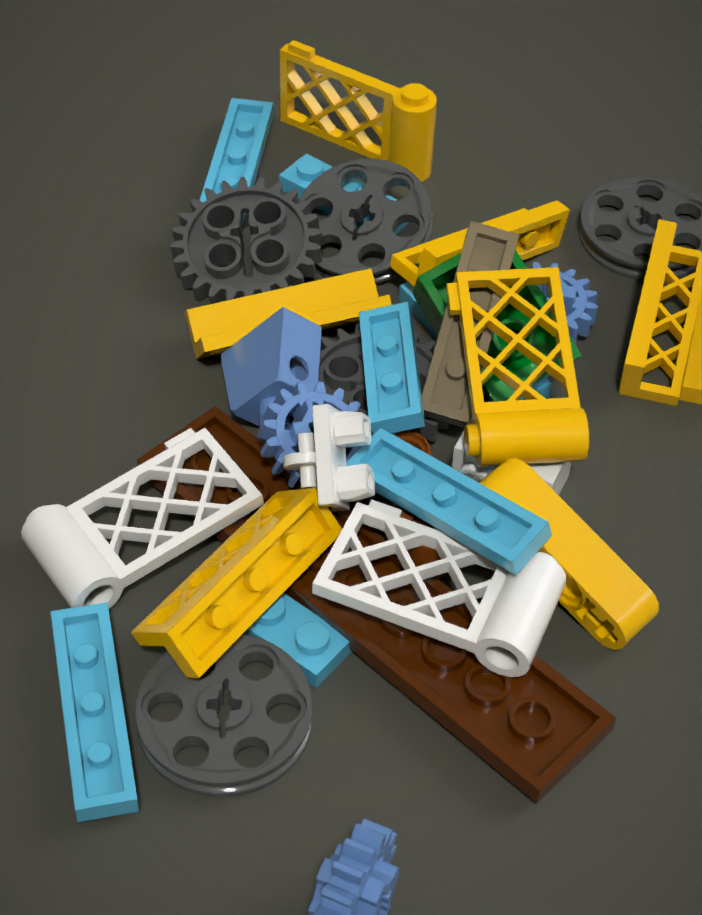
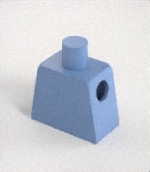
M282 307L221 354L230 410L234 415L261 426L264 421L262 416L270 402L275 401L279 391L283 388L292 393L297 382H303L308 391L313 392L319 380L321 326ZM290 417L285 420V430L291 427Z

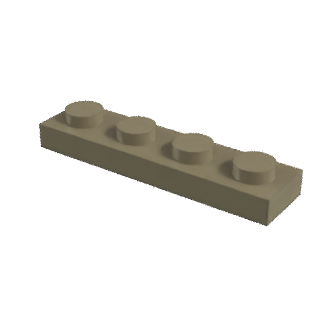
M470 221L456 272L510 270L519 234ZM488 287L469 288L470 300L487 313L501 299L499 295ZM447 301L422 390L423 410L425 417L464 428L469 423L472 409L460 316L449 315ZM473 317L475 327L479 323V321ZM488 328L476 338L477 347L486 354L488 353L493 334ZM479 363L480 374H482L483 366Z

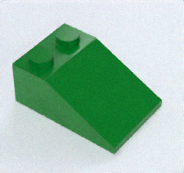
M515 249L510 270L528 269ZM461 253L418 276L414 287L413 296L437 335L448 301L446 286L447 283H453ZM526 285L518 293L519 296L538 310L548 302L538 285ZM508 304L497 316V320L515 334H518L531 320L511 304ZM551 311L546 315L550 319H552ZM539 325L524 339L546 357L557 346L556 338ZM493 332L487 354L495 359L508 343ZM570 337L574 362L582 355ZM516 349L502 364V366L523 382L538 367V365ZM557 357L553 362L560 366L559 358ZM545 371L535 383L548 377L550 374ZM494 374L482 385L483 393L491 402L506 401L515 392L513 388Z

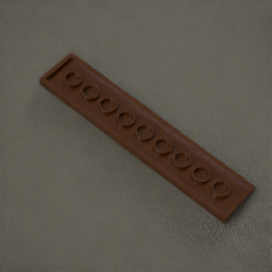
M216 406L137 459L139 466L165 451V442L189 428H192L195 433L206 428L261 492L264 504L276 492L301 489L300 481L293 488L288 486V479L290 477L288 472L283 471L274 475L271 469L276 463L275 457H262L260 454L264 443ZM203 449L185 459L182 469L209 471L212 458ZM148 481L164 494L167 481ZM178 482L173 499L200 502L204 485ZM215 486L210 503L228 505L243 495L237 488ZM259 508L215 533L214 536L224 543ZM331 511L342 529L351 511ZM189 515L195 520L196 515ZM362 524L357 533L363 548L388 541L372 527ZM335 541L284 592L318 615L350 642L349 648L535 803H538L613 731L616 721L614 715L536 655L526 674L520 677L499 675L482 665L475 656V653L313 594V581ZM396 553L370 561L378 578L404 571ZM412 559V561H413V563H414V565H415L416 567H417V566H420L417 562H415V561ZM360 565L339 570L332 579L349 587L367 582ZM435 576L423 580L431 597L453 591ZM412 584L385 591L390 602L401 606H407L420 601ZM465 603L439 611L445 622L467 630L473 620Z

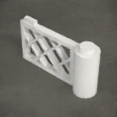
M189 428L165 442V451L67 507L60 504L45 505L36 508L28 515L21 530V539L71 608L107 602L108 609H110L119 600L123 588L264 505L261 492L206 428L196 433L192 428ZM203 449L212 458L209 471L182 469L185 459ZM149 480L167 481L163 498L137 495L139 486ZM178 482L204 485L200 502L173 499ZM215 486L237 488L243 495L228 505L210 503ZM104 506L121 508L116 525L93 523L88 516ZM132 509L157 511L158 515L154 528L127 527ZM169 513L196 515L193 526L183 532L164 530ZM105 538L111 539L110 544L107 542ZM123 540L149 543L146 554L127 565L118 556Z
M371 500L369 505L356 503L313 581L312 593L475 653V656L482 665L499 675L520 677L528 672L566 584V573L552 556L543 552H537L522 570L515 575L446 533L402 518V510ZM362 524L384 531L388 541L363 548L357 533ZM424 545L435 549L441 559L416 567L407 550ZM396 553L404 571L378 578L370 561ZM477 564L495 572L492 579L469 586L460 568ZM360 565L367 582L349 587L332 579L337 571ZM448 572L457 590L431 597L423 580ZM412 584L420 599L419 602L401 606L390 602L385 591ZM483 597L479 605L477 599ZM465 603L473 620L467 630L445 622L439 611Z

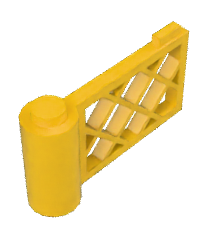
M292 40L280 49V121L368 158L382 159L399 164L411 171L421 182L429 178L432 171L437 97L433 91L418 83H411L398 88L315 55V48ZM294 63L304 67L312 79L306 84L303 82L294 69ZM331 77L340 81L349 95L341 99L328 81V78ZM317 86L330 105L322 109L309 89ZM366 93H371L384 99L383 112L377 113L365 96ZM298 96L311 113L310 117L294 110L295 97ZM354 101L367 120L359 124L346 104ZM335 111L347 128V131L336 128L327 114ZM372 126L381 139L382 146L372 143L364 129Z
M559 268L456 272L455 283H447L446 292L449 315L460 316L473 424L464 426L466 456L475 457L478 467L500 466L509 458H517L526 464L585 461L589 452V428L586 413L580 406ZM547 284L549 300L538 310L519 296L518 293L526 285ZM488 287L499 295L501 299L487 313L470 300L469 288ZM508 304H511L531 319L518 334H515L495 319ZM550 311L552 313V319L546 316ZM473 317L479 321V323L475 327ZM537 325L556 338L557 346L547 357L524 340ZM486 328L508 343L495 359L478 348L476 344V338ZM515 349L538 365L524 382L502 366L503 362ZM557 357L559 358L560 366L553 362ZM479 363L486 368L482 374H480ZM546 371L563 384L565 398L546 399L531 388V386ZM493 374L515 390L507 401L484 402L482 385ZM523 396V397L526 398L527 400H519V399Z

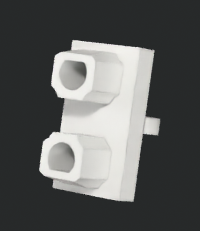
M330 404L312 406L314 433L298 434L299 452L283 456L284 469L300 471L301 489L318 488V504L320 506L331 507V511L334 512L350 510L349 502L375 495L372 466L368 464L347 466L346 447L370 445V418L362 412H340Z

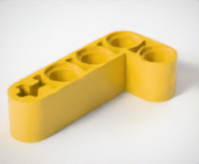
M509 458L479 482L549 522L552 536L538 552L552 556L566 573V584L558 601L600 644L612 650H620L657 616L659 603L652 590L524 461L517 458Z

